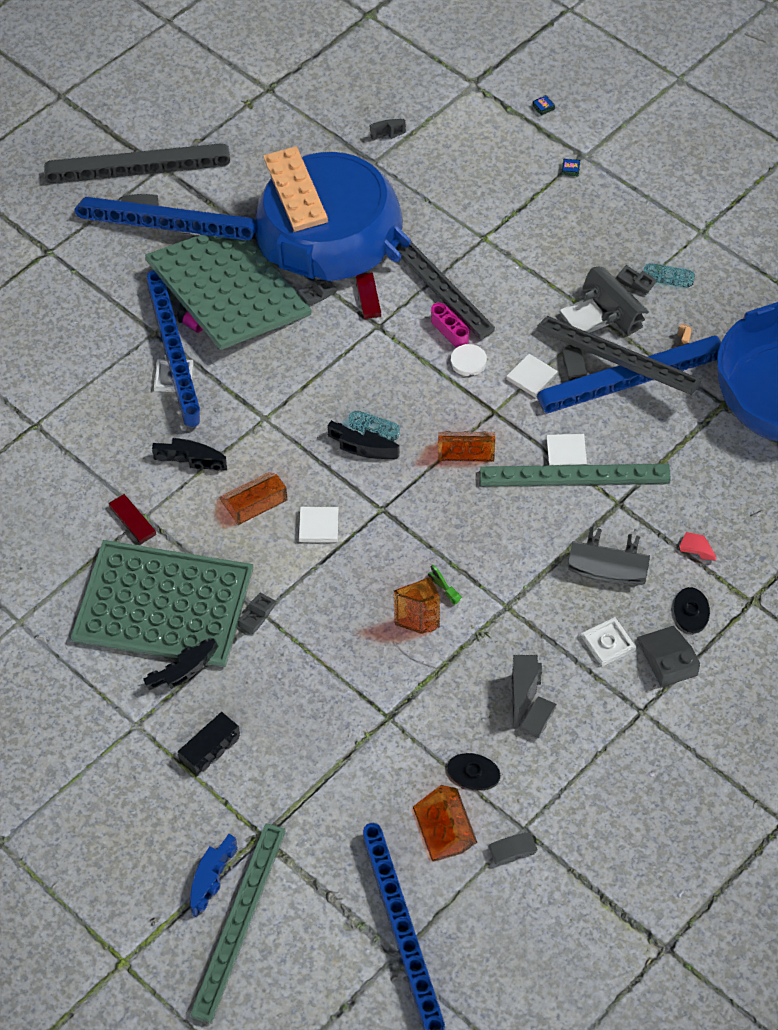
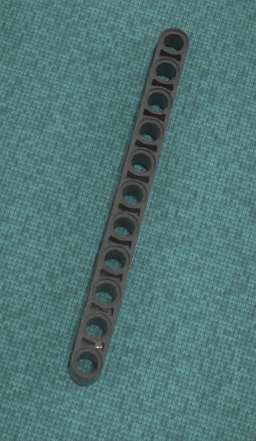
M219 143L50 160L44 164V176L46 182L54 184L221 167L230 163V153L227 144Z

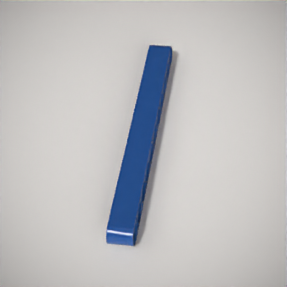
M84 197L75 207V214L82 219L209 236L250 240L257 231L256 220L248 217L93 197Z
M153 270L147 274L148 292L183 422L188 427H195L200 423V407L166 284Z
M711 336L647 357L684 371L717 360L721 340L718 336ZM619 365L543 389L536 397L543 411L551 413L654 379Z
M368 823L363 829L365 849L423 1030H429L433 1026L439 1027L440 1030H445V1022L382 829L377 823ZM370 834H376V835H377V836L374 837V838L369 837ZM377 852L383 853L381 856H375L374 854ZM388 871L389 874L382 875L380 874V872ZM391 889L396 891L393 894L386 893L387 890ZM396 908L402 910L399 913L392 912V910ZM403 927L408 929L406 932L398 931V929ZM406 947L414 948L412 952H407L404 949ZM414 966L420 968V970L417 972H414L410 969ZM420 986H424L427 988V990L424 992H420L417 990V988ZM430 1006L434 1009L431 1012H426L423 1008Z

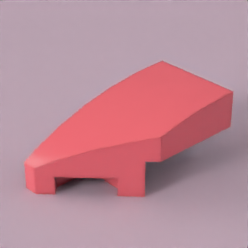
M689 532L685 533L679 546L681 552L699 554L701 559L716 561V555L705 536Z

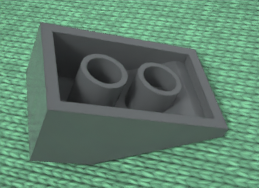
M674 625L637 637L661 688L698 676L700 662L692 646Z
M513 655V728H518L537 693V685H541L542 663H538V655Z

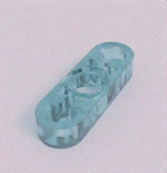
M653 263L647 264L644 267V272L655 278L657 283L686 288L694 284L695 274L691 270ZM671 273L673 277L668 278L665 274Z
M353 411L349 415V425L355 430L364 433L368 430L393 441L397 440L400 436L399 425L394 422L361 411ZM372 423H377L379 427L373 429L370 428L369 425Z

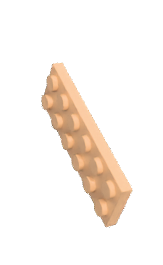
M297 146L263 155L264 162L293 231L296 232L328 223L326 212Z

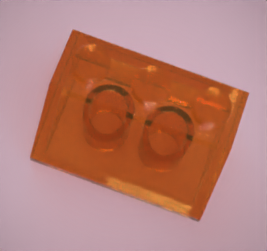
M438 432V461L494 462L495 432Z
M270 472L219 497L237 525L288 500L286 486L277 474Z
M431 577L393 590L394 623L396 626L420 634L433 632L440 627V595Z
M440 785L413 806L432 861L462 854L477 843L458 788Z

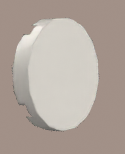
M473 344L461 345L454 349L451 354L452 368L460 375L469 376L474 374L475 376L484 371L486 367L487 355L479 346Z

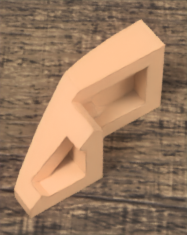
M684 323L680 324L678 336L683 337L681 346L689 344L691 327Z

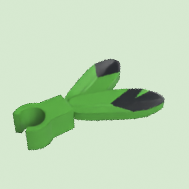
M431 565L432 572L428 573L429 578L445 590V595L452 604H457L462 598L461 595L452 586L449 587L436 566Z

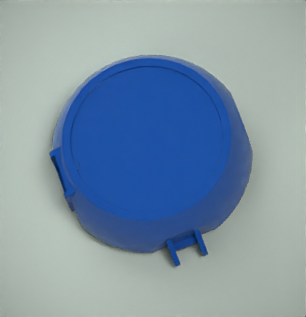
M320 152L302 157L328 217V223L294 232L272 178L265 186L256 209L257 231L255 236L258 247L264 257L269 262L278 264L281 269L311 279L317 277L326 281L341 280L372 269L382 261L385 255L391 261L399 262L402 256L395 248L398 244L405 248L411 244L410 238L402 231L403 217L396 192L387 178L375 166L360 157L341 152Z
M778 302L746 312L743 319L737 321L728 330L719 347L717 374L724 400L734 416L755 434L777 443Z

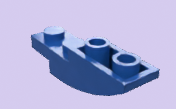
M231 834L227 835L217 850L209 846L198 865L191 890L192 915L195 917L207 908L208 900L211 896L218 893L221 887L219 875L223 872L227 860L232 858L237 852L236 837Z

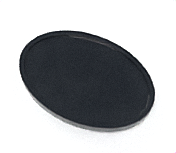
M693 587L682 589L675 598L674 615L682 629L689 633H698L709 622L710 606L708 600L700 590Z
M474 753L458 754L452 757L447 765L450 777L457 784L468 789L488 790L495 787L500 781L501 774L497 765L482 755Z

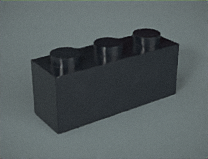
M221 711L177 751L179 761L196 776L201 771L204 772L215 758L223 755L227 747L238 741L240 737L239 726Z

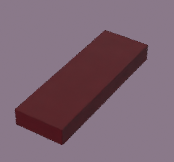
M373 272L356 275L363 318L381 317V308Z
M125 494L108 503L111 510L140 544L157 535L156 530Z

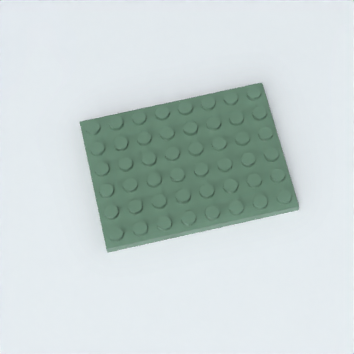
M201 234L145 254L147 263L220 350L311 315L312 309L302 300L273 264L264 257L251 239L240 240Z
M103 540L71 635V640L179 659L177 655L187 647L194 648L205 639H215L219 647L207 664L226 667L238 626V619L242 612L253 573V564Z

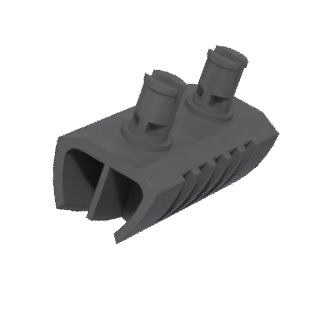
M592 267L586 276L582 287L583 290L579 292V298H584L583 302L593 299L597 306L605 312L602 314V321H606V324L616 323L627 336L643 328L642 321H645L642 313L648 314L649 311L604 267Z
M593 527L589 528L587 543L572 541L568 570L608 582L623 584L646 583L650 555L637 553L640 536L636 535L635 541L632 544V534H628L626 550L599 546L602 532L600 528H598L595 536H593Z

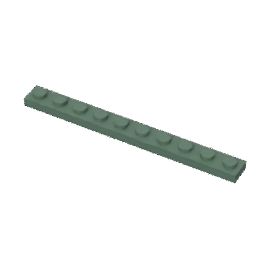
M669 464L480 467L481 486L670 483L671 481Z
M265 823L191 1011L192 1018L211 1024L214 1020L285 836V828Z

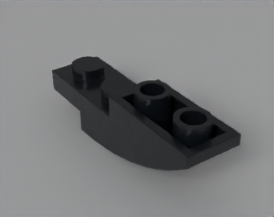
M332 420L327 425L328 437L339 441L340 449L373 459H398L400 456V446L393 440L381 437L378 433L367 430L362 435L360 432L351 430L343 424Z
M172 438V444L153 443L152 445L154 460L189 462L190 468L198 470L212 469L219 471L227 470L228 468L225 455L199 442Z
M205 639L194 648L187 647L177 655L179 663H170L164 670L159 672L156 670L147 674V677L143 679L146 687L151 690L167 683L170 689L184 683L208 663L219 647L215 639Z

